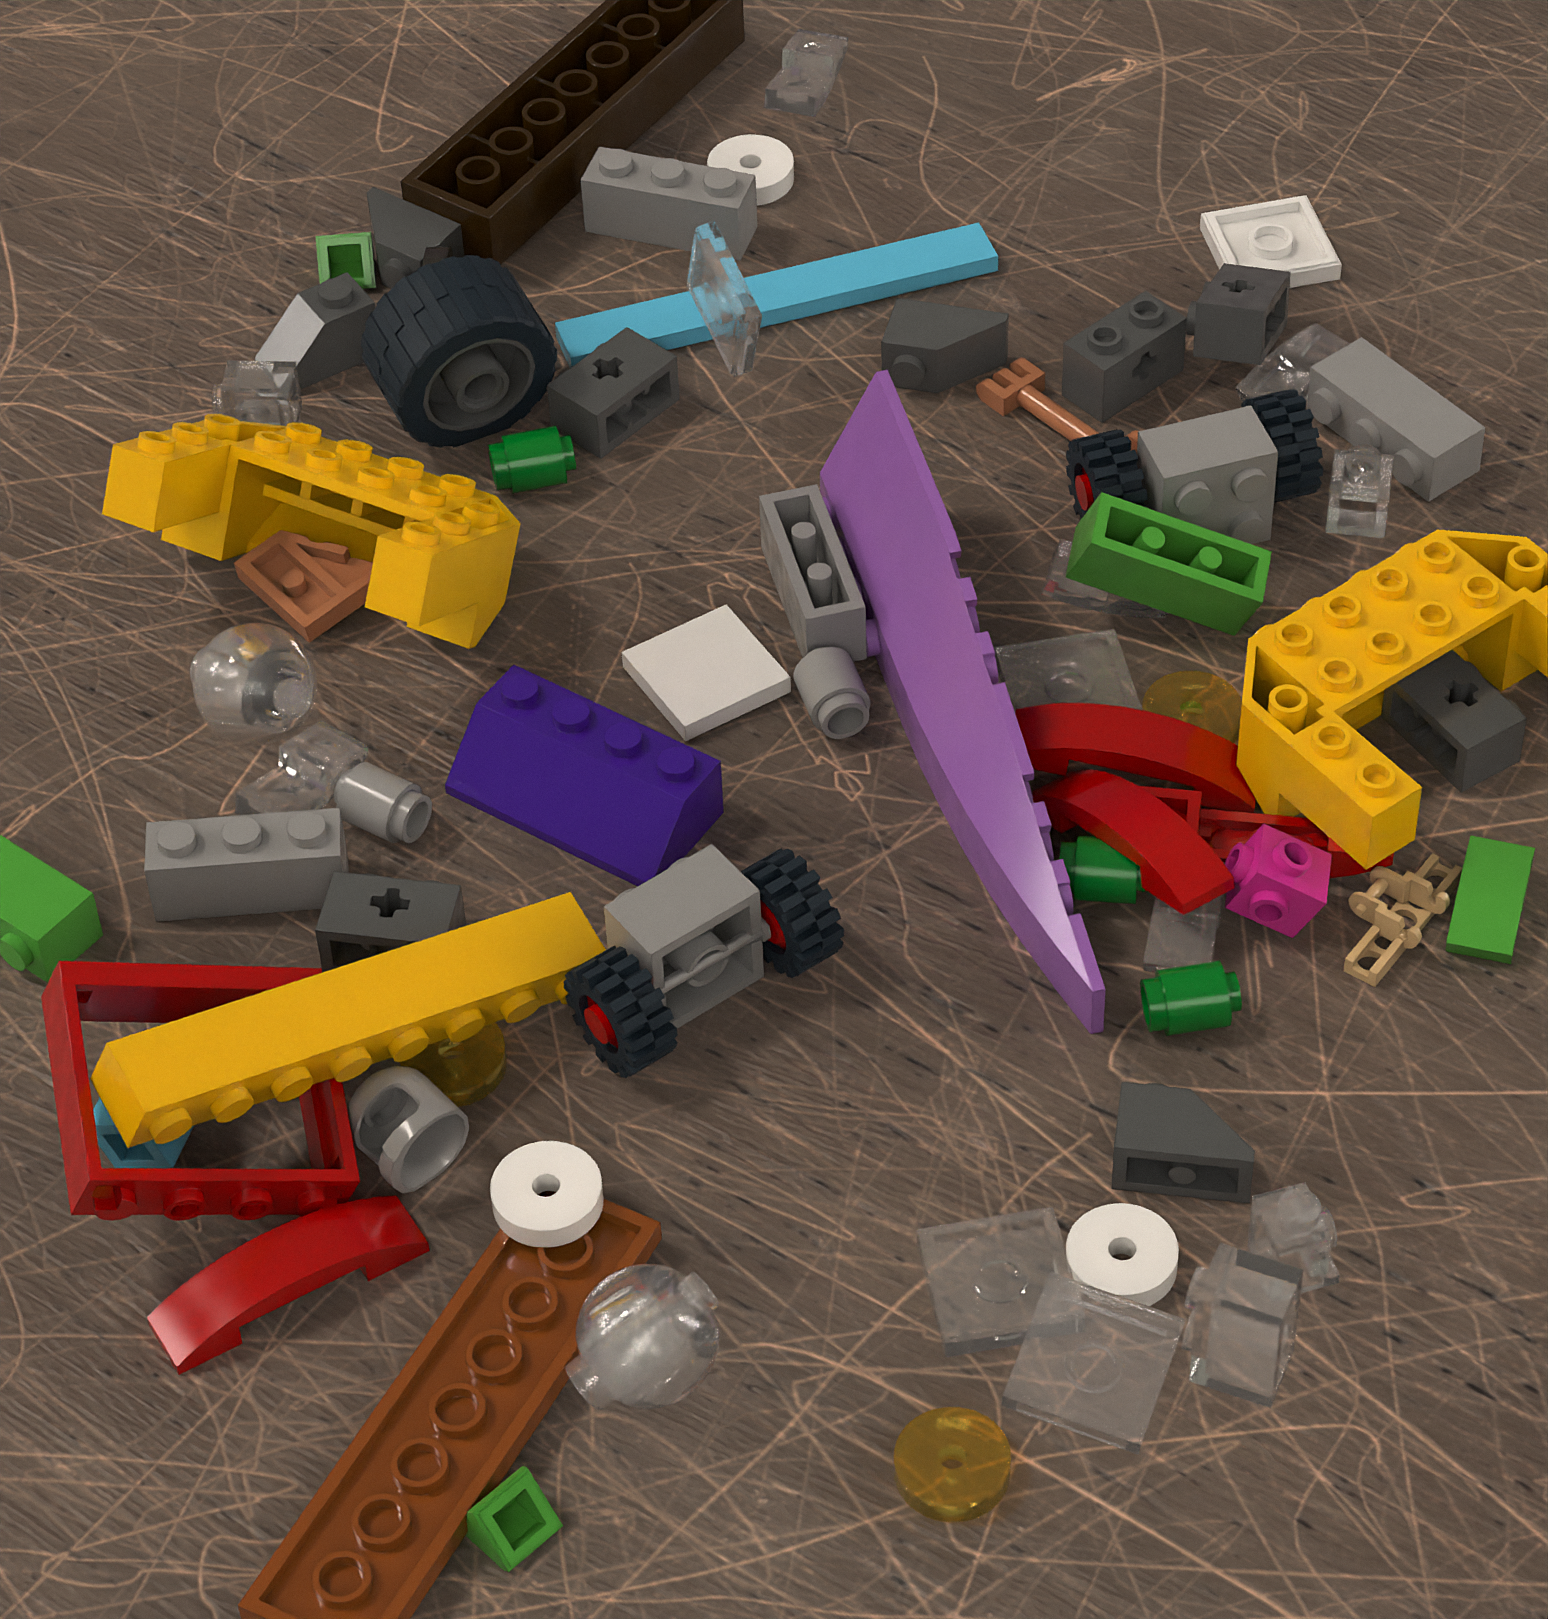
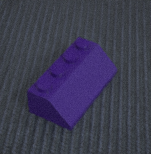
M514 664L476 703L445 783L446 794L635 886L645 883L667 870L677 860L684 858L724 813L720 760Z

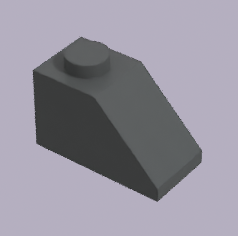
M372 187L366 193L372 237L382 285L392 289L395 283L403 277L409 276L417 271L418 268L428 263L433 264L441 261V259L454 256L456 258L464 257L461 224L375 187Z
M348 272L297 293L256 355V367L278 393L285 397L363 363L361 336L365 332V323L369 314L376 308L375 302Z
M897 298L881 341L882 371L888 370L893 384L897 388L940 393L1003 366L1008 358L1009 314Z
M1121 1083L1113 1153L1112 1189L1250 1203L1255 1150L1198 1095L1188 1088L1168 1087L1160 1083Z

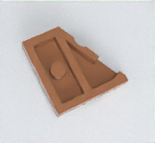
M284 530L278 531L234 562L238 578L309 643L365 604L373 562L351 557L348 547L330 542L315 543L306 536Z

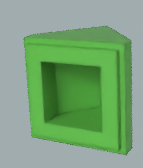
M371 232L315 236L320 284L348 272L362 289L376 288V258Z
M522 1466L467 1511L466 1523L468 1532L465 1536L501 1569L510 1572L562 1528L563 1525L528 1467Z

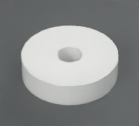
M748 134L729 138L714 147L707 159V166L727 168L732 171L755 175L757 206L780 199L789 192L794 183V158L791 150L781 141L769 136Z
M560 1141L534 1142L512 1151L499 1163L493 1173L490 1184L493 1214L497 1224L509 1237L528 1246L541 1248L557 1247L571 1243L585 1235L596 1224L603 1209L602 1178L597 1164L582 1149ZM544 1191L556 1192L554 1195L548 1197H542L538 1195Z
M1115 1203L1094 1208L1082 1215L1074 1223L1068 1234L1065 1255L1067 1277L1072 1287L1082 1298L1100 1308L1112 1311H1135L1149 1307L1161 1300L1170 1291L1175 1282L1179 1254L1177 1238L1172 1228L1162 1217L1144 1207ZM1126 1254L1131 1258L1128 1260H1118L1112 1256Z

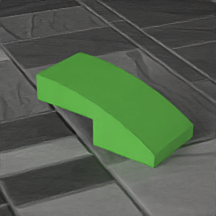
M1470 836L1446 941L1447 952L1511 964L1535 853L1534 847Z

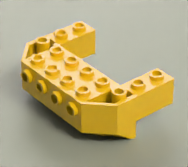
M207 414L204 420L195 423L177 422L172 425V429L161 432L143 431L139 433L138 438L113 444L102 515L150 532L162 530L161 540L219 561L250 552L280 530L306 536L315 543L330 542L348 547L351 557L373 562L365 608L405 621L408 628L468 649L476 647L505 604L521 523L496 495L475 489L476 482L470 478L453 474H445L440 477L423 471L424 464L417 460L405 457H391L387 459L372 454L373 447L364 442L356 440H339L336 442L321 436L322 430L310 424L292 422L288 423L287 426L244 422L222 414Z
M1437 529L1415 543L1405 544L1394 555L1370 569L1355 573L1347 582L1325 595L1310 599L1300 609L1278 622L1261 627L1252 637L1248 638L1236 765L1263 813L1292 817L1302 813L1366 870L1414 841L1422 787L1356 730L1381 716L1384 690L1450 650H1454L1464 661L1472 663L1479 670L1481 676L1501 692L1537 670L1548 678V553L1529 538L1523 536Z

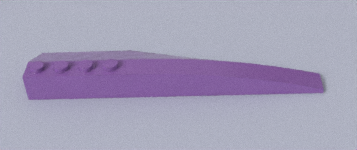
M888 370L878 371L874 374L820 471V493L866 607L867 657H876L919 766L960 846L990 896L1026 950L1090 1034L1103 1032L1106 989L1081 913L1073 914L1070 879L1063 859L1054 861L1049 835L1052 824L1044 801L1033 802L1028 781L1034 780V769L1005 682L998 683L995 651L989 632L980 633L978 616L975 609L978 599L971 577H960L955 558L961 557L962 550L955 529Z

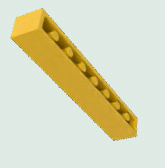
M571 892L107 1042L90 1080L127 1148L154 1140L156 1144H165L181 1137L194 1125L216 1119L218 1123L229 1122L245 1114L255 1104L276 1098L278 1102L290 1101L305 1093L313 1084L334 1077L338 1082L348 1081L362 1074L372 1064L389 1058H393L395 1062L406 1061L421 1053L428 1045L449 1038L451 1042H461L478 1033L485 1025L505 1019L507 1023H516L529 1017L540 1006L560 1000L561 1004L566 1005L565 996L569 993L564 989V981L566 980L565 975L567 972L606 949Z

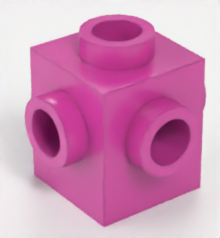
M1263 824L1245 844L1237 843L1226 859L1225 866L1234 877L1235 888L1226 893L1225 908L1294 938L1327 904L1332 854Z

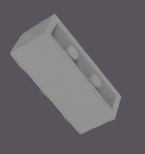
M599 147L581 178L585 232L741 261L758 227L756 176L753 174L732 171L727 168L687 163L673 158H660L632 153L623 149Z
M1364 338L1357 339L1311 366L1307 409H1311L1314 418L1320 423L1327 425L1351 443L1358 452L1367 455L1391 473L1398 482L1411 488L1426 501L1433 500L1479 472L1485 427Z
M815 484L759 496L761 549L802 658L817 648L839 647L851 655L853 662L867 659L866 607L818 485Z
M340 808L146 822L144 872L156 922L322 909L334 871L349 873L348 853Z

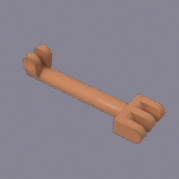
M1020 357L1010 363L1009 369L1002 368L994 373L993 380L987 378L976 385V392L980 400L1002 416L1021 406L1069 441L1099 434L1089 425L1041 393L1045 390V372L1025 358ZM1134 430L1126 436L1131 441V450H1135L1137 453L1139 431Z

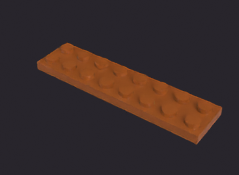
M544 1191L538 1195L542 1197H548L554 1195L556 1192ZM604 1199L603 1209L596 1224L585 1235L565 1245L542 1248L528 1246L515 1241L500 1228L238 1604L241 1619H410L467 1534V1511L500 1484L662 1240L661 1222Z

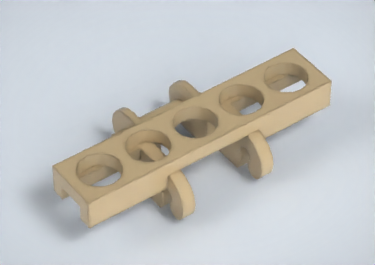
M1433 853L1415 874L1407 871L1402 876L1382 866L1373 868L1369 875L1372 883L1371 887L1366 893H1352L1348 899L1351 910L1357 916L1373 925L1345 958L1344 972L1376 987L1407 948L1412 949L1419 944L1422 939L1421 930L1434 914H1441L1449 907V896L1459 885L1463 868L1455 865L1453 869H1450L1440 864V857ZM1440 876L1444 880L1435 889L1432 886V882L1426 880L1428 877ZM1383 893L1397 900L1390 910H1388V904L1378 900ZM1409 902H1411V903H1413V904H1415V905H1417V906H1419V907H1421V908H1423V909L1415 908V907H1413L1412 905H1410ZM1402 916L1411 918L1416 925L1410 929H1403L1405 922ZM1379 937H1384L1392 941V943L1385 950L1378 947L1374 941ZM1364 957L1378 959L1370 970L1363 969L1358 964V961Z

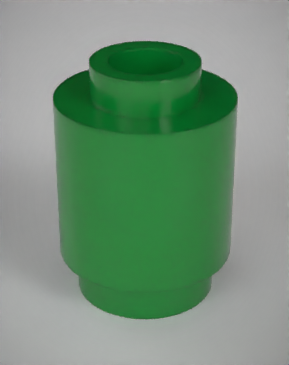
M556 426L501 436V442L488 444L489 461L497 491L510 488L512 494L566 484V471L576 470L570 435L560 437Z
M1078 836L1077 842H1061L1059 860L1063 859L1075 901L1136 904L1137 892H1148L1142 888L1140 866L1097 837Z
M1220 960L1160 969L1155 971V977L1140 980L1142 1010L1149 1032L1164 1030L1166 1036L1228 1027L1231 1026L1232 1012L1241 1011L1242 1009L1241 991L1235 971L1225 973Z

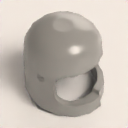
M392 1066L378 1070L356 1089L347 1108L354 1144L379 1166L381 1176L401 1193L414 1192L443 1173L458 1156L469 1132L468 1117L425 1075L410 1067Z

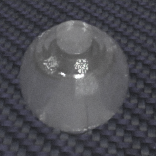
M245 623L224 630L197 652L190 667L193 695L202 718L213 731L233 743L245 746H265L286 739L295 733L307 720L316 700L317 674L308 651L293 635L270 624Z
M637 1264L611 1273L592 1289L580 1309L575 1329V1339L579 1348V1355L565 1366L568 1377L582 1397L599 1411H602L614 1400L636 1409H657L685 1399L704 1382L716 1360L719 1347V1325L713 1313V1310L719 1306L716 1296L696 1273L691 1272L685 1277L679 1271L668 1266Z

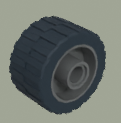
M474 255L444 258L433 264L428 263L418 268L417 271L409 276L403 277L376 303L377 306L369 314L365 323V332L361 336L363 361L405 432H409L410 436L416 441L428 443L432 447L443 448V446H452L455 448L511 428L514 423L530 413L531 408L542 399L547 391V385L553 380L556 371L557 349L554 346L555 341L513 274L506 267H501L500 263L493 259H483Z

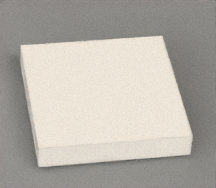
M1307 195L1201 214L1200 230L1219 270L1226 263L1291 272L1290 288L1340 279L1342 264Z
M727 604L622 652L623 668L685 741L791 692V677Z

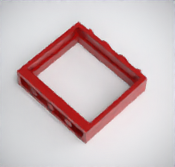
M58 961L41 996L71 1215H96L102 1220L109 1221L121 1220L131 1215H164L166 1218L176 1221L189 1220L200 1215H232L238 1220H256L267 1215H299L302 1217L324 1208L346 1203L360 1183V1176L343 1082L336 1081L335 1077L313 1084L310 1089L299 1096L311 1169L101 1168L81 1021L169 1023L322 973V968Z

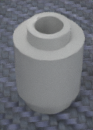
M821 647L812 650L801 659L794 670L793 677L813 725L823 731L826 736L834 739L847 738L860 732L869 721L871 702L851 655L839 647Z
M362 762L353 769L345 771L339 778L334 790L336 808H340L343 821L391 843H397L401 840L406 843L416 841L424 832L431 817L432 801L430 797L422 793L419 785L368 762Z

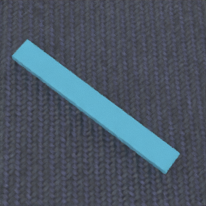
M978 222L556 322V338L569 368L573 367L592 353L600 344L607 342L626 327L665 350H671L998 271V254Z

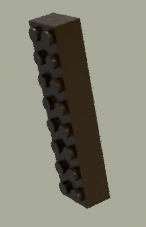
M743 0L604 1L400 181L403 200L461 224L464 256L474 255L483 259L490 258L501 265L582 191L581 178L599 147L623 150L629 148L745 41Z

